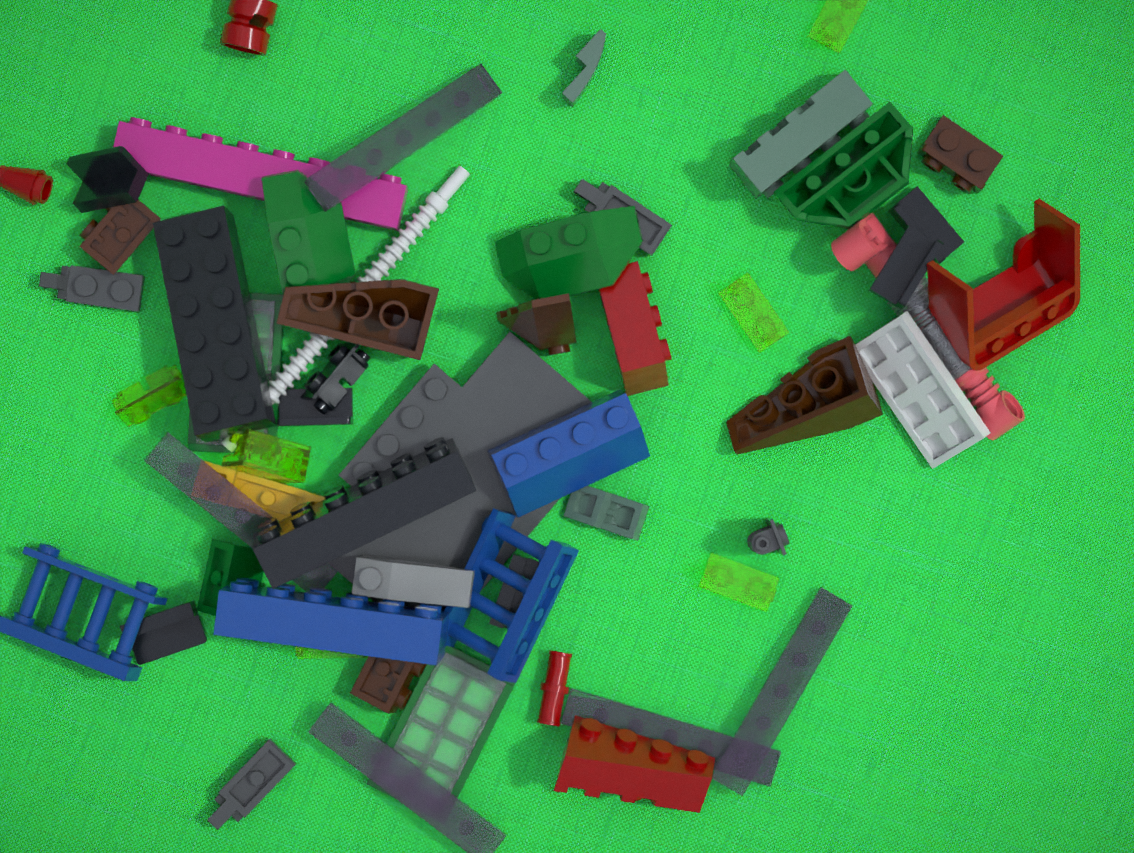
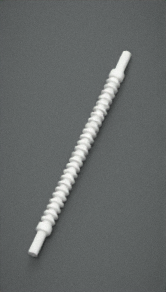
M459 165L436 193L432 191L425 199L427 204L419 206L420 212L412 214L413 221L405 222L406 229L398 230L399 237H392L393 244L391 246L385 245L386 252L384 254L378 253L379 260L377 262L371 261L373 267L370 270L366 268L364 270L366 275L363 278L359 276L357 278L358 281H380L383 276L389 277L388 270L396 268L394 263L397 260H403L402 253L410 252L409 245L417 244L415 239L417 236L423 237L422 230L424 228L430 229L429 222L431 220L437 221L436 214L444 213L449 207L447 202L467 180L470 173ZM310 332L311 339L303 341L305 346L302 349H296L297 356L289 357L290 364L282 365L284 370L282 373H275L277 376L275 381L269 380L272 405L274 403L280 404L278 398L281 395L287 396L286 388L294 387L293 380H300V372H307L306 365L308 363L314 364L313 357L315 355L321 356L320 349L322 347L328 348L326 342L329 339L335 340V338ZM248 433L227 437L221 444L233 452Z

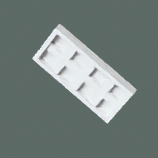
M908 311L855 344L872 382L932 469L991 433Z

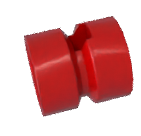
M230 0L227 14L231 17V21L224 23L220 44L234 50L265 56L270 40V34L266 29L274 24L278 5L268 0Z

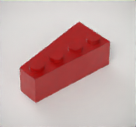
M575 715L564 748L554 791L567 793L568 787L584 789V796L599 798L601 792L619 795L620 800L623 802L635 803V801L644 798L650 799L652 804L657 807L700 813L712 780L715 757L708 756L699 750H688L672 745L662 739L648 738L636 734L629 729H619L605 725L593 718H582Z

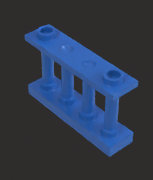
M493 508L491 514L486 517L482 524V533L464 568L475 571L470 607L446 606L444 612H450L446 646L454 647L458 640L491 659V666L487 674L500 681L516 683L579 550L567 543L550 540L549 545L545 547L511 528L516 515ZM504 541L539 560L538 568L531 580L495 561ZM488 574L523 593V599L516 613H512L479 594ZM472 608L507 626V633L499 647L464 627Z
M40 543L38 548L25 546L22 553L38 560L19 612H14L13 616H0V632L122 681H138L143 667L131 663L133 658L130 656L148 604L166 605L168 598L156 594L158 587L137 581L136 585L63 558L59 556L61 550L51 545ZM51 565H54L70 573L51 625L47 624L44 629L34 625L35 618H33V614ZM83 578H87L102 584L85 634L83 638L79 637L77 642L66 637L68 631L65 630ZM118 590L135 597L116 651L112 650L111 654H107L98 650L100 644L97 641L115 592Z

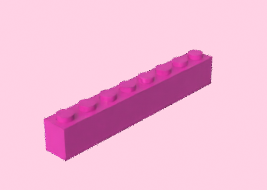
M130 117L129 123L122 121L118 123L113 147L123 146L151 176L265 201L262 176L299 170L308 179L342 202L345 219L396 231L400 229L408 193V187L401 184L402 178L381 173L380 178L375 179L365 176V169L345 165L344 171L329 168L331 162L309 157L308 163L295 161V154L273 149L272 155L258 152V145L241 141L237 142L236 147L222 144V137L202 133L201 139L187 136L188 130L166 125L165 131L151 128V121Z

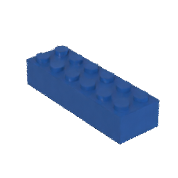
M237 578L236 582H230L229 585L220 589L218 593L213 635L436 666L445 656L450 612L441 611V605L420 603L419 607L414 608L405 606V601L383 599V602L368 601V596L346 593V597L331 596V590L322 588H310L309 592L295 591V585L286 583L272 589V587L258 586V580L249 578Z

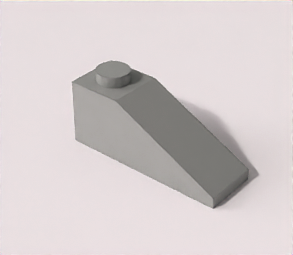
M368 554L356 557L352 594L387 600L469 608L475 571Z

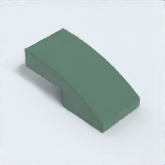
M601 29L576 55V61L584 69L562 92V98L572 107L589 86L599 66L606 39V33Z
M585 486L571 493L564 516L638 541L649 506L591 486Z

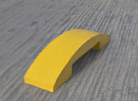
M204 460L200 462L191 492L192 496L267 518H277L278 521L291 516L290 511L300 504L310 502L311 505H314L325 499L324 496Z

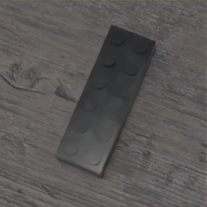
M223 205L154 222L153 227L194 435L206 443L276 426L234 215Z
M444 437L435 439L424 446V452L414 457L410 453L402 455L390 463L392 467L380 473L376 469L369 471L357 478L358 484L347 489L344 486H338L323 495L325 499L314 505H311L310 502H305L290 511L291 516L279 522L277 518H272L256 527L258 532L253 534V551L272 589L475 492L476 488L453 438L445 441Z

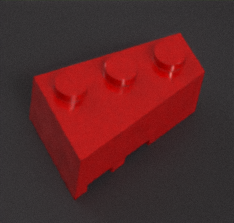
M638 261L628 263L615 284L599 289L615 348L617 363H619L623 378L624 390L627 396L669 386L665 361L672 359L666 338L659 340L656 328L662 326L657 305L650 307L647 297L648 294L653 293L648 272L641 273Z

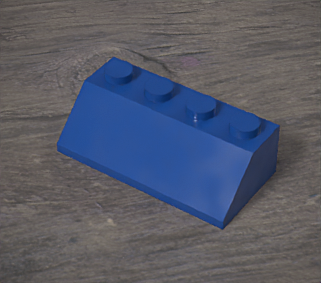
M621 390L487 451L517 518L650 457L641 425L627 394Z

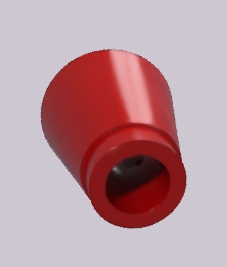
M0 166V187L32 205L37 203L45 204L53 187L52 176L46 175V172L40 169Z

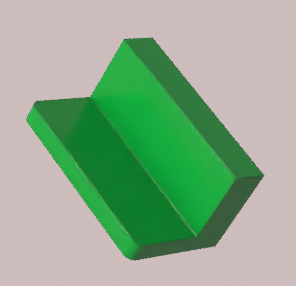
M212 539L197 611L216 616L219 590L229 585L230 582H236L237 578L255 579L259 581L258 586H261L264 571L252 547Z

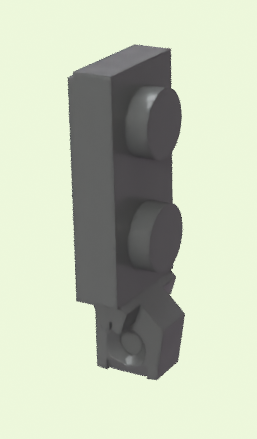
M581 179L574 189L575 194L589 202L584 209L587 212L635 206L643 239L639 249L650 256L654 254L672 226L613 185L608 186L602 182L597 189L584 179Z
M71 265V267L62 266L61 274L41 272L39 286L57 289V298L64 299L66 302L140 312L145 276L116 272L113 275L108 270Z
M270 738L218 792L219 795L214 800L220 807L208 818V821L217 830L231 816L239 822L258 805L297 763Z

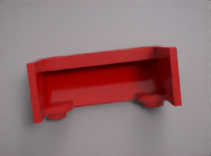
M1040 198L1034 201V231L1021 237L1014 245L1013 266L973 289L933 260L927 263L929 310L964 364L975 371L984 369L1070 317L1079 305L1080 224Z

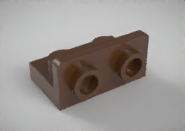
M944 115L941 116L917 152L923 156L921 162L926 167L936 173H940L941 170L954 177L951 181L952 184L968 194L972 190L976 193L983 190L986 181L1003 158L1002 154Z
M139 199L136 203L105 208L108 212L99 223L93 219L79 235L84 239L79 247L113 275L153 230V223L161 220L158 215Z
M368 656L350 694L388 714L396 713L397 709L403 710L412 694V690L408 688L414 676L420 677L427 664Z

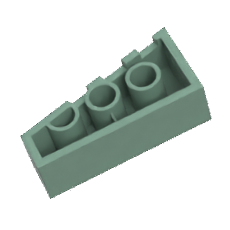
M846 70L805 101L804 105L797 107L784 117L774 129H770L748 147V150L745 152L741 151L731 160L729 166L756 199L762 194L767 199L771 197L774 191L784 184L780 179L790 171H793L796 175L812 162L809 156L819 148L825 152L840 141L841 138L838 133L849 125L854 130L870 117L866 110L873 103Z

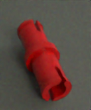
M549 650L550 655L545 683L541 682L540 690H543L537 723L560 727L564 695L569 693V687H566L572 654Z

